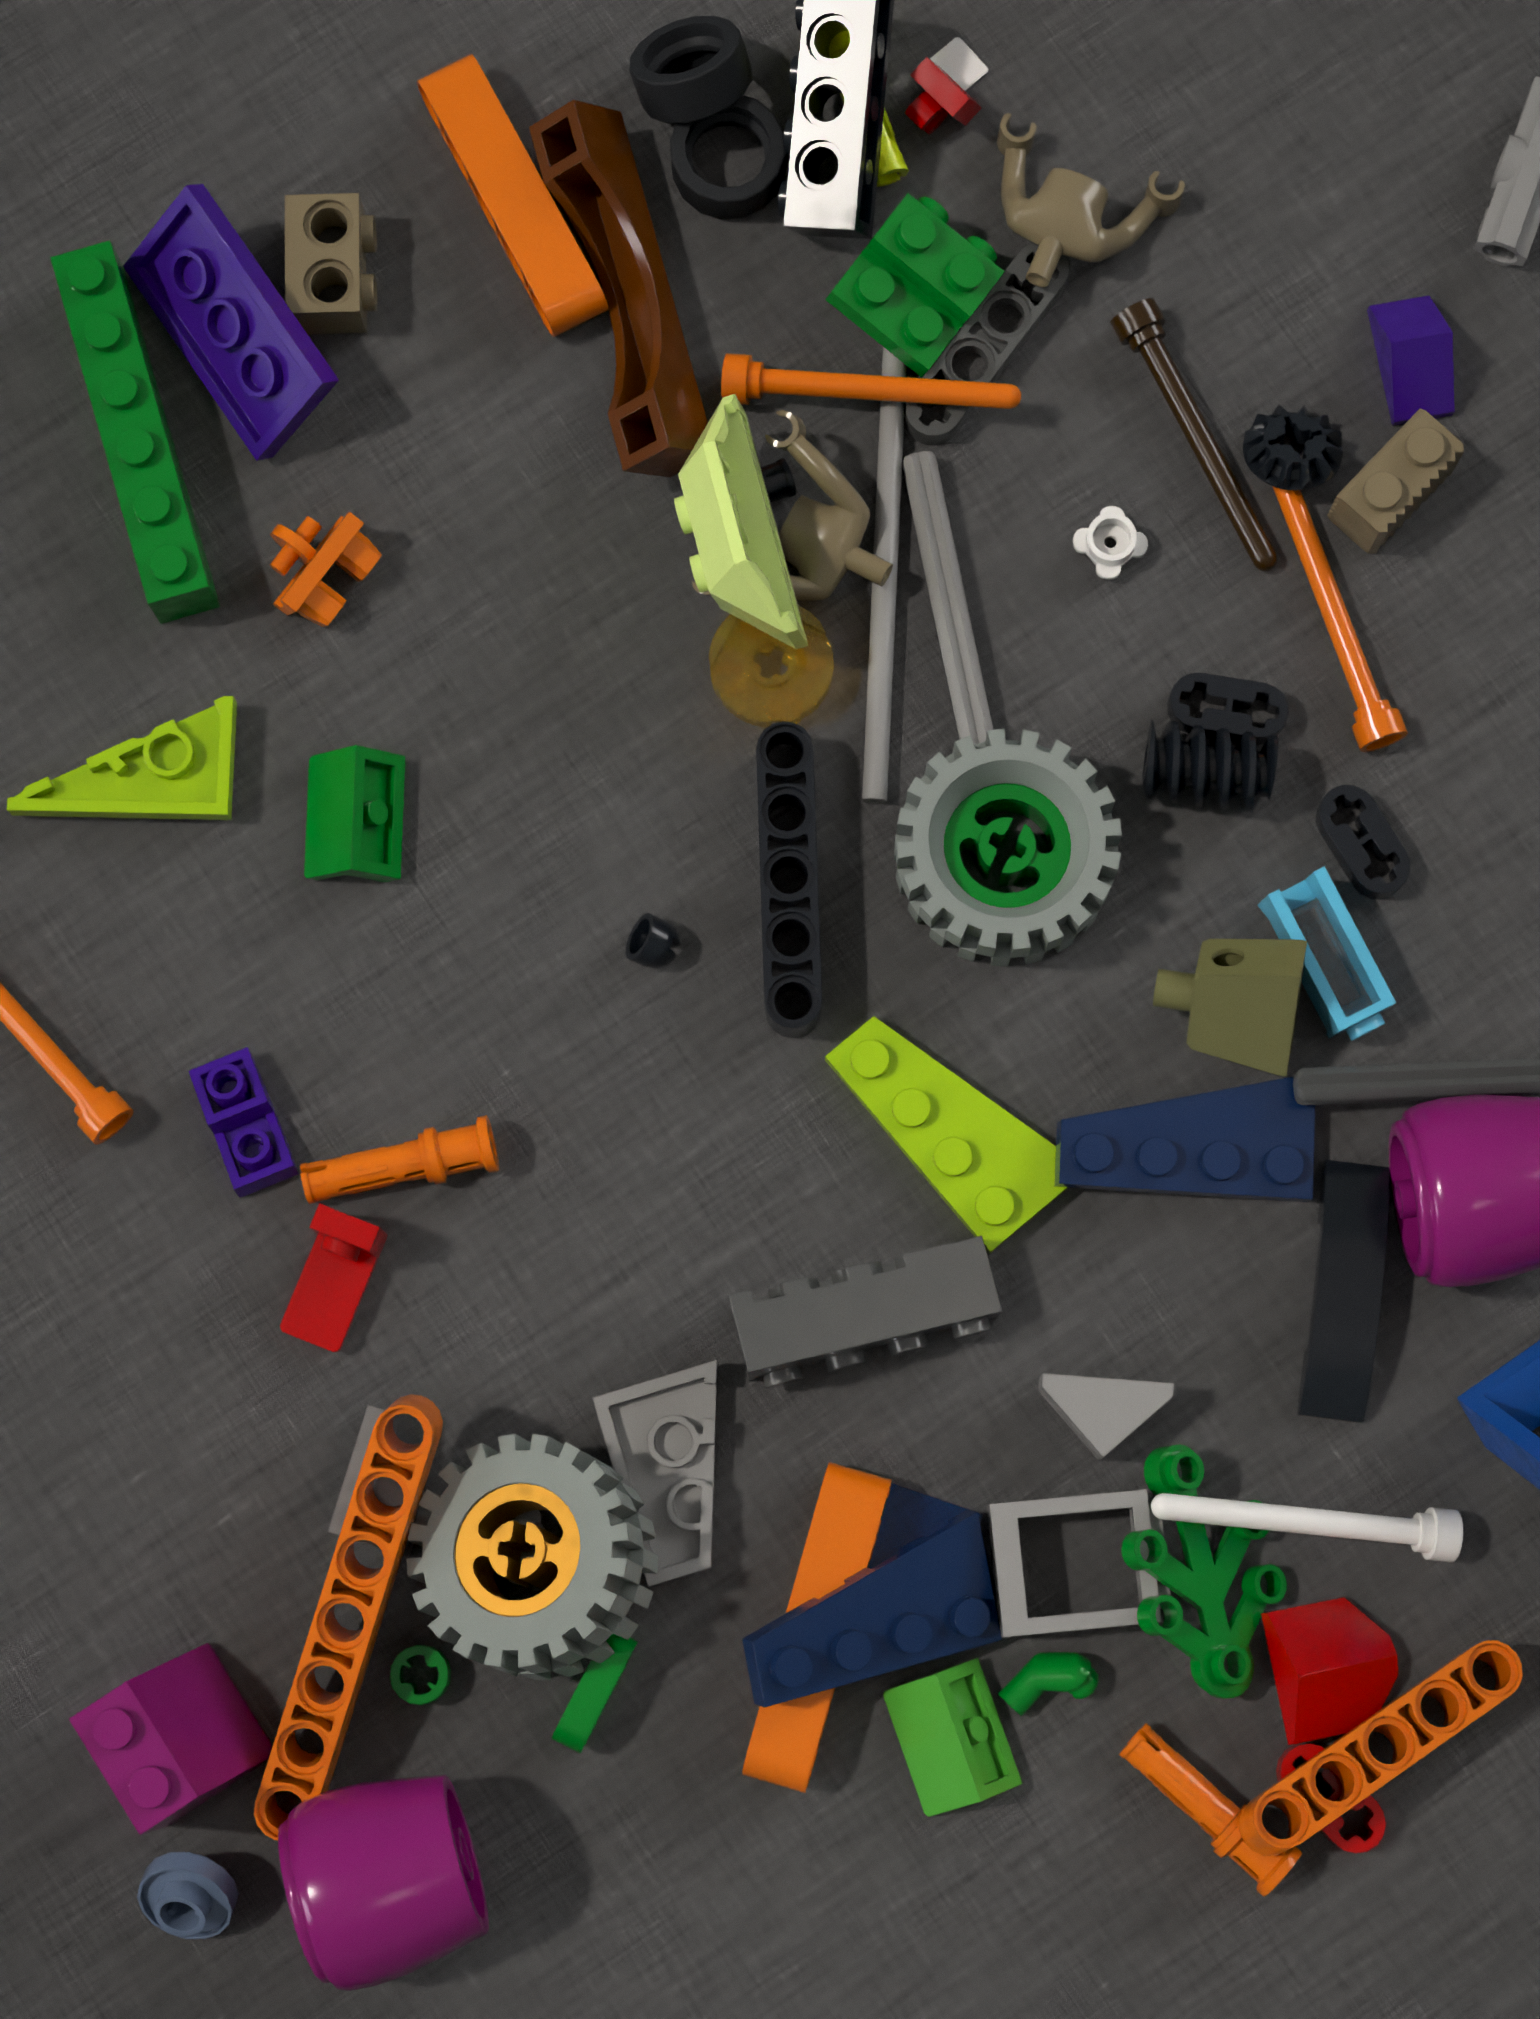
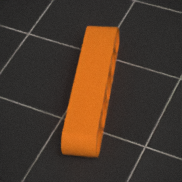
M469 54L417 80L418 89L432 119L551 336L554 338L608 311V303L598 280L473 54Z
M829 1462L786 1613L812 1598L820 1599L844 1585V1580L864 1568H869L892 1479ZM835 1688L768 1707L760 1706L746 1753L742 1775L806 1793Z
M1486 1640L1450 1660L1253 1798L1243 1808L1239 1818V1832L1244 1843L1252 1851L1263 1856H1276L1302 1844L1511 1696L1520 1686L1523 1677L1522 1663L1517 1653L1509 1645L1498 1640ZM1475 1660L1484 1661L1493 1669L1496 1675L1494 1690L1482 1688L1476 1682L1472 1668ZM1423 1696H1431L1441 1703L1445 1711L1443 1727H1436L1424 1718L1421 1712ZM1371 1732H1379L1390 1740L1394 1754L1390 1764L1379 1762L1372 1756L1368 1746ZM1319 1768L1328 1769L1339 1778L1342 1792L1338 1801H1330L1319 1793L1315 1781ZM1266 1805L1276 1806L1286 1814L1289 1821V1831L1285 1839L1273 1837L1265 1830L1262 1823V1813Z

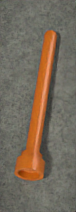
M726 353L721 377L722 398L736 394L742 405H749L751 399H762L763 393L1012 409L1020 403L1022 397L1020 389L1014 384L765 368L764 362L753 361L752 355Z
M1272 486L1358 708L1353 713L1356 723L1351 728L1361 752H1370L1394 744L1406 737L1408 731L1398 708H1391L1389 700H1382L1302 492L1301 490H1285Z
M0 983V1021L76 1104L74 1112L79 1117L77 1125L95 1145L110 1139L127 1124L134 1113L133 1109L117 1091L108 1092L103 1086L95 1088Z

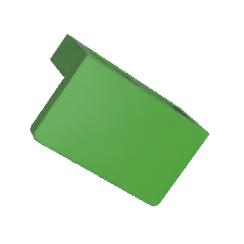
M978 1658L884 1691L885 1703L926 1816L931 1817L975 1804L1023 1784Z

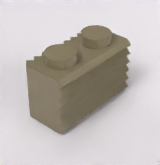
M1420 408L1339 492L1327 514L1328 518L1367 554H1376L1380 546L1385 545L1389 536H1393L1397 528H1401L1404 521L1410 519L1414 510H1418L1421 503L1427 501L1430 493H1434L1438 485L1443 484L1446 477L1452 474L1464 453V444L1426 410Z

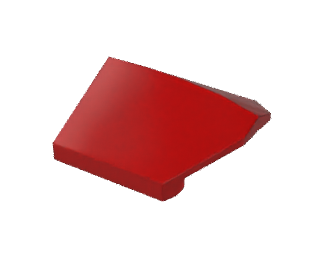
M1345 1597L1261 1613L1288 1745L1348 1733L1382 1709L1399 1675L1398 1655L1390 1635Z

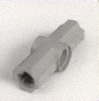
M1535 76L1531 84L1514 135H1509L1490 185L1494 192L1489 206L1485 210L1473 248L1483 255L1485 260L1504 267L1508 265H1524L1540 223V77Z

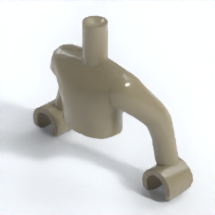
M1006 113L1002 117L997 138L998 149L1005 156L1001 182V201L1007 226L1014 233L1038 245L1026 273V279L1031 284L1038 287H1047L1061 255L1094 263L1101 262L1123 252L1144 234L1157 216H1170L1179 208L1185 187L1184 181L1181 180L1175 193L1171 195L1161 194L1155 188L1159 171L1153 172L1149 177L1144 199L1124 220L1110 229L1103 228L1101 224L1103 211L1108 200L1107 189L1099 182L1081 173L1064 168H1053L1049 171L1040 190L1031 198H1026V155L1032 150L1037 126L1032 122L1030 131L1026 135L1021 137L1013 136L1008 132L1012 114Z
M777 411L776 414L791 421L793 427L792 434L785 441H778L765 434L766 441L779 450L788 451L806 470L815 483L835 502V505H828L804 495L800 496L792 507L779 533L786 562L798 570L800 574L799 576L790 575L796 600L816 601L829 598L847 570L882 587L890 576L893 564L859 547L871 516L868 506L852 484L805 438L806 427L803 421L789 411ZM692 581L693 588L700 593L696 583ZM709 591L700 593V594H704V595H707V596H711V594L709 593Z

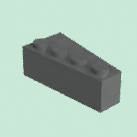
M982 1236L902 1254L894 1258L895 1263L882 1266L881 1261L846 1267L832 1273V1279L819 1282L817 1277H803L782 1282L779 1284L780 1286L769 1289L768 1296L753 1299L751 1290L728 1295L749 1380L763 1378L765 1388L777 1387L803 1379L800 1369L802 1367L826 1362L828 1372H834L866 1363L863 1352L888 1345L891 1356L928 1347L926 1335L951 1329L954 1340L990 1331L989 1319L999 1317L1002 1309Z

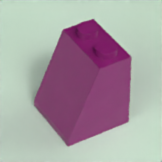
M210 1642L127 1680L69 1718L70 1723L139 1835L168 1827L268 1761L273 1747L272 1742Z

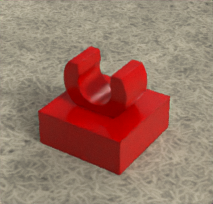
M927 56L910 74L925 92L920 94L904 113L921 130H924L929 135L941 125L948 113L966 126L982 109L965 90Z

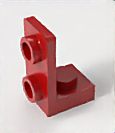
M319 1203L309 1227L317 1233V1237L281 1321L280 1330L285 1334L337 1353L342 1349L388 1235L376 1225Z

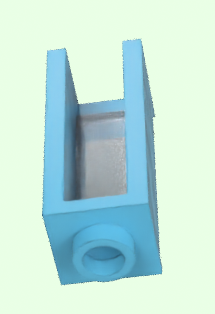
M1325 866L1314 871L1305 880L1282 892L1278 889L1268 894L1257 906L1269 919L1278 938L1307 941L1302 984L1327 1030L1328 1038L1330 1039L1346 1030L1350 1040L1353 1041L1386 1024L1380 1013L1396 1004V1001Z

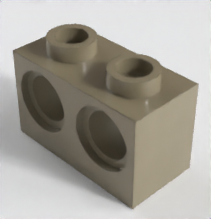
M359 193L285 195V303L307 334L367 333V311H377L376 275L366 274V253H376L377 251L375 215L365 214ZM337 226L347 230L345 235L337 242L323 243L317 240L321 232L329 227ZM330 285H341L347 288L344 296L335 302H323L317 299L320 292Z

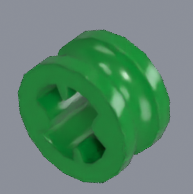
M415 1645L404 1649L396 1656L391 1665L390 1681L393 1690L399 1698L410 1704L423 1705L434 1702L445 1694L450 1685L452 1671L448 1659L441 1651L432 1646ZM418 1655H423L426 1665L437 1667L439 1672L437 1683L433 1681L428 1682V1686L432 1690L425 1694H417L415 1683H405L403 1678L404 1667H414L410 1659Z

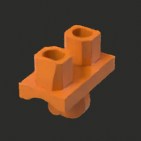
M349 511L345 517L340 516L315 549L310 543L322 526L313 518L307 516L295 532L281 524H277L270 533V536L282 549L270 563V566L280 575L285 576L297 560L303 563V565L273 602V605L287 616L297 612L321 627L328 626L347 600L321 580L335 563L356 581L360 582L369 574L382 556L372 542L359 531L364 522Z

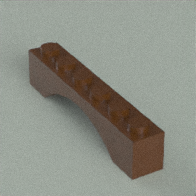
M573 99L531 125L529 130L544 184L564 209L582 239L597 271L608 303L615 340L616 373L614 393L607 414L622 469L624 472L671 478L680 472L707 426L708 421L621 111Z

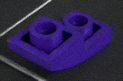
M248 1047L188 1071L207 1125L215 1136L233 1189L239 1198L299 1174L273 1104Z

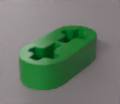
M612 1634L606 1640L615 1653L602 1663L590 1661L553 1733L552 1740L578 1754L582 1753L638 1644V1641L631 1637L627 1640Z

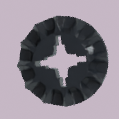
M1279 404L1269 416L1257 414L1252 427L1245 431L1243 456L1249 469L1263 482L1285 490H1308L1326 483L1338 471L1343 457L1342 432L1330 428L1328 415L1316 418L1310 416L1305 405L1298 412H1287ZM1285 436L1293 437L1297 444H1305L1302 459L1291 445H1283Z

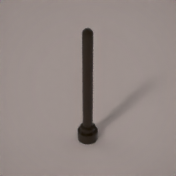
M1154 298L1143 299L1130 305L1110 321L1122 345H1129L1133 353H1141L1254 566L1260 571L1273 569L1277 563V554L1162 341L1166 336L1162 327L1166 320Z

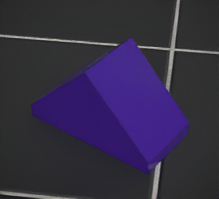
M1428 295L1369 306L1367 313L1392 426L1405 424L1420 408L1426 410L1434 418L1452 416L1455 412L1453 331L1431 297Z

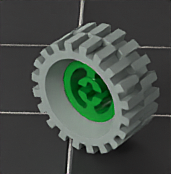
M995 729L987 731L986 740L982 743L974 744L971 735L955 741L952 754L944 757L939 751L927 762L924 776L921 779L918 777L914 778L907 790L905 805L903 808H900L894 848V861L897 864L896 881L900 894L906 893L909 900L908 911L915 922L918 924L923 920L930 927L929 937L941 947L944 946L946 941L951 942L959 947L957 956L974 962L976 954L992 957L991 966L1008 967L1010 959L1016 957H1024L1026 965L1041 961L1044 953L1052 948H1055L1057 953L1061 952L1073 943L1075 936L1081 930L1086 932L1095 921L1100 908L1105 904L1119 868L1121 853L1118 852V844L1122 837L1120 818L1113 819L1111 811L1115 800L1109 787L1106 786L1101 790L1098 789L1094 783L1098 771L1087 759L1079 766L1069 759L1072 747L1057 739L1052 750L1038 745L1037 742L1040 735L1038 732L1023 729L1020 741L1005 739V729ZM1006 811L1023 815L1040 827L1049 842L1050 852L1046 854L1039 852L1036 848V839L1028 825L1024 824L1016 844L1015 856L1008 858L998 885L1009 886L1018 883L1023 878H1031L1035 884L1025 890L1013 893L990 890L976 882L964 867L961 852L970 850L976 855L977 868L985 879L988 878L993 868L996 848H1001L1010 832L1013 818H998L988 825L977 823L978 819L990 813Z

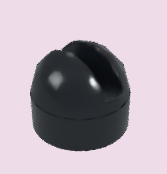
M644 914L636 922L628 937L626 944L627 959L644 967L655 969L666 967L676 958L675 952L670 948L680 945V938L676 928L666 920L653 914Z

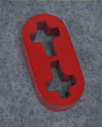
M1305 1742L1294 1744L1286 1749L1277 1763V1781L1296 1769L1292 1764L1298 1757L1308 1761L1325 1748ZM1319 1768L1317 1772L1319 1778L1330 1789L1324 1798L1336 1801L1340 1798L1342 1792L1339 1778L1332 1771ZM1369 1795L1351 1808L1358 1811L1365 1807L1369 1812L1363 1821L1365 1827L1369 1830L1365 1837L1361 1838L1351 1833L1343 1838L1339 1833V1830L1345 1823L1341 1816L1321 1829L1320 1832L1341 1850L1356 1854L1368 1852L1376 1847L1384 1836L1386 1828L1385 1815L1378 1802Z

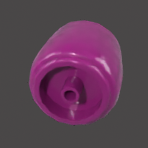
M1497 1095L1447 1097L1420 1103L1404 1111L1401 1120L1395 1121L1391 1126L1389 1135V1169L1399 1234L1408 1264L1414 1274L1418 1277H1426L1431 1285L1461 1287L1504 1280L1539 1269L1540 1097Z
M446 1774L364 1782L328 1790L320 1795L303 1800L290 1811L288 1819L279 1826V1860L288 1906L304 1956L313 1974L321 1982H331L337 1989L347 1991L374 1987L412 1973L487 1934L489 1930L488 1909L475 1849L460 1801L452 1782Z

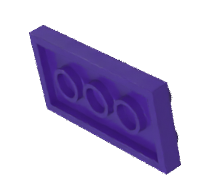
M204 184L186 185L123 267L255 460L273 458L337 384L339 379Z

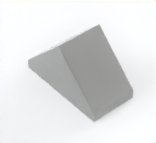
M1043 1373L1039 1377L1038 1391L1093 1455L1100 1460L1173 1397L1174 1383Z

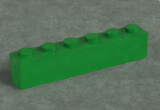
M110 240L50 257L147 603L160 624L219 608L220 603L124 267Z

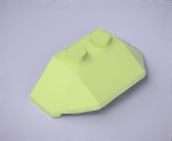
M732 394L722 398L678 473L683 496L674 498L675 509L684 534L694 533L699 554L689 557L691 570L699 592L709 591L720 609L795 649H800L808 646L806 634L748 418L736 394Z

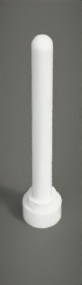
M1169 1493L1158 1494L1151 1502L1152 1513L1162 1520L1411 1545L1414 1552H1421L1426 1560L1454 1562L1460 1554L1463 1541L1462 1517L1459 1511L1454 1509L1429 1507L1425 1513L1417 1512L1413 1518Z

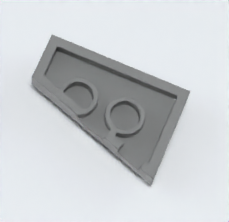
M717 1360L592 1398L613 1469L624 1477L621 1482L636 1490L645 1505L637 1509V1513L653 1522L656 1538L643 1541V1547L658 1555L657 1574L644 1573L648 1587L712 1567Z

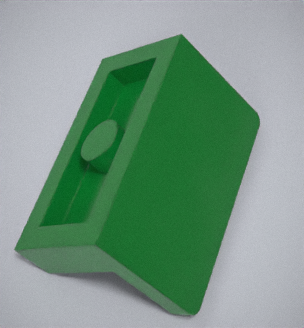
M353 745L310 757L304 863L305 878L322 880L349 875L380 882L401 879L405 756Z

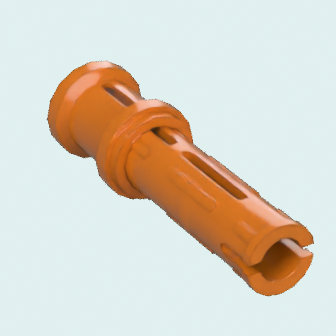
M487 1115L477 1117L476 1124L438 1132L434 1127L425 1128L423 1132L418 1133V1139L401 1144L360 1151L328 1160L300 1164V1175L308 1204H314L338 1196L356 1194L412 1180L427 1178L429 1183L434 1182L438 1185L446 1183L447 1176L482 1168H485L489 1173L498 1172L499 1159L490 1120Z
M1145 1723L1127 1742L1128 1745H1125L1118 1755L1123 1759L1125 1758L1134 1768L1139 1770L1155 1787L1213 1838L1210 1843L1214 1847L1213 1852L1220 1858L1229 1856L1258 1882L1256 1890L1263 1897L1268 1895L1282 1881L1301 1857L1302 1851L1297 1847L1276 1856H1263L1252 1851L1244 1843L1239 1832V1818L1246 1805L1244 1804L1239 1808L1233 1801L1227 1798L1183 1756L1169 1746L1148 1723ZM1265 1828V1830L1271 1836L1275 1837L1268 1829Z

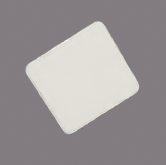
M959 37L954 38L930 58L965 91L988 72V67Z

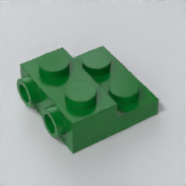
M907 193L825 300L922 378L963 324L972 316L1005 271L995 264L997 254L989 243L976 236H969L965 239L947 225L949 215L941 204L925 196L917 200Z

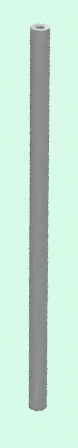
M883 347L882 376L906 377L907 366ZM880 401L873 554L893 564V568L889 578L882 587L872 582L862 802L869 804L887 803L905 402Z

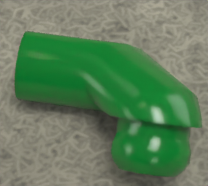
M1040 1652L1035 1654L998 1695L1022 1717L1045 1691L1068 1692L1075 1699L1089 1697L1096 1690L1099 1677L1096 1670L1091 1667L1090 1660L1077 1652Z

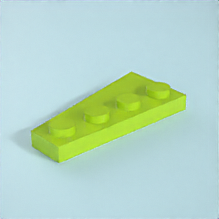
M875 1016L825 1056V1061L973 1236H982L985 1249L989 1254L1069 1188L1054 1186L1056 1146Z

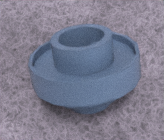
M170 1852L156 1857L147 1866L139 1884L137 1899L143 1914L153 1925L166 1933L185 1939H207L220 1934L230 1924L239 1894L235 1881L228 1872L208 1857L190 1852Z

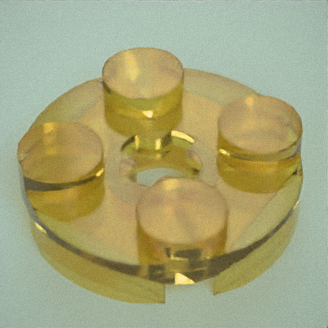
M799 605L798 608L808 642L806 647L795 649L731 614L722 622L712 639L709 650L712 689L721 700L723 706L744 722L760 727H769L771 724L781 721L798 724L802 718L812 714L821 705L830 690L834 675V659L831 644L820 621L812 613ZM774 649L780 650L784 653L782 664L788 668L786 673L783 675L774 674L771 679L761 676V666L754 662L757 655L769 656Z

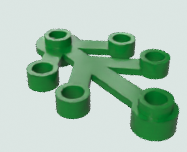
M1181 1444L1163 1446L1154 1449L1148 1455L1144 1464V1478L1153 1494L1169 1493L1198 1496L1196 1489L1203 1480L1204 1465L1199 1455L1191 1448ZM1178 1462L1180 1464L1182 1471L1181 1479L1177 1472ZM1249 1500V1501H1247V1502L1262 1503V1502H1260V1501H1258V1500ZM1176 1521L1186 1566L1168 1553L1167 1543L1158 1531L1147 1529L1130 1532L1124 1538L1121 1547L1122 1557L1126 1565L1136 1571H1146L1194 1606L1198 1612L1202 1632L1183 1620V1610L1180 1603L1170 1595L1149 1596L1141 1601L1137 1610V1620L1140 1628L1150 1636H1161L1190 1657L1192 1677L1196 1684L1209 1695L1219 1699L1240 1696L1249 1687L1254 1674V1659L1248 1645L1266 1605L1278 1603L1283 1599L1287 1589L1286 1577L1282 1570L1273 1564L1249 1567L1244 1572L1241 1581L1243 1595L1229 1623L1223 1601L1251 1540L1265 1537L1269 1530H1249L1248 1528L1227 1526L1212 1558L1205 1524ZM1142 1540L1147 1543L1149 1548V1555L1146 1561L1140 1553ZM1262 1575L1265 1576L1268 1583L1266 1594L1262 1592L1260 1587ZM1158 1605H1160L1164 1612L1162 1626L1159 1625L1156 1619ZM1225 1657L1228 1662V1672L1224 1668Z

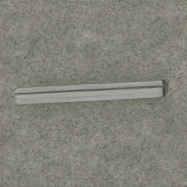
M931 451L912 453L904 457L903 471L959 739L971 735L973 743L978 744L985 742L987 731L993 730L937 459L936 455Z

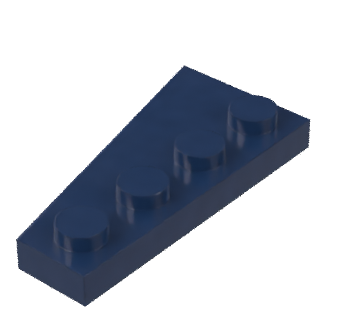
M1293 1076L1061 1119L1057 1122L1054 1186L1308 1202L1313 1200L1315 1105H1300L1296 1102Z
M971 1510L963 1511L949 1519V1524L927 1537L920 1536L899 1548L900 1553L872 1569L864 1568L844 1580V1585L820 1599L812 1598L742 1638L754 1704L762 1707L772 1706L1002 1640L978 1512Z

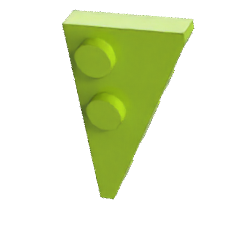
M234 696L220 697L213 701L215 705L177 723L174 719L155 727L144 738H131L85 759L87 764L52 780L47 776L25 786L20 794L7 798V811L12 816L232 820L237 701Z

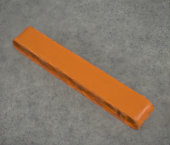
M410 1394L398 1398L379 1415L373 1427L255 1800L254 1817L256 1824L266 1836L278 1841L279 1826L288 1819L289 1815L278 1806L276 1792L290 1791L303 1801L329 1790L408 1541L411 1522H414L418 1504L421 1500L442 1434L443 1420L440 1410L433 1401L422 1395ZM409 1414L417 1418L422 1424L424 1431L423 1441L418 1444H407L401 1441L393 1428L395 1415ZM380 1477L395 1480L402 1488L404 1495L403 1504L393 1507L381 1503L374 1493V1480ZM360 1540L375 1543L382 1551L384 1558L383 1567L373 1569L360 1564L354 1554V1543ZM348 1603L357 1607L364 1620L363 1629L354 1631L342 1627L335 1618V1605ZM330 1666L337 1670L343 1679V1691L328 1692L321 1688L315 1678V1667ZM306 1728L316 1732L323 1741L324 1752L312 1754L302 1750L297 1744L295 1731Z

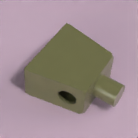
M1295 939L1205 940L1201 945L1195 974L1158 969L1153 1006L1190 1012L1186 1043L1192 1050L1287 1077L1307 941Z

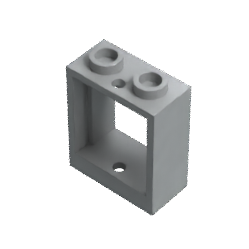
M1147 1489L997 1503L986 1506L1001 1637L1138 1624V1607L1028 1618L1018 1519L1129 1509L1131 1532L1153 1529L1164 1537L1163 1521L1152 1513L1151 1503L1148 1502ZM1142 1540L1140 1553L1146 1561L1149 1555V1548L1147 1543ZM1136 1571L1139 1604L1149 1596L1170 1595V1589L1146 1571ZM1160 1605L1156 1609L1157 1622H1162Z

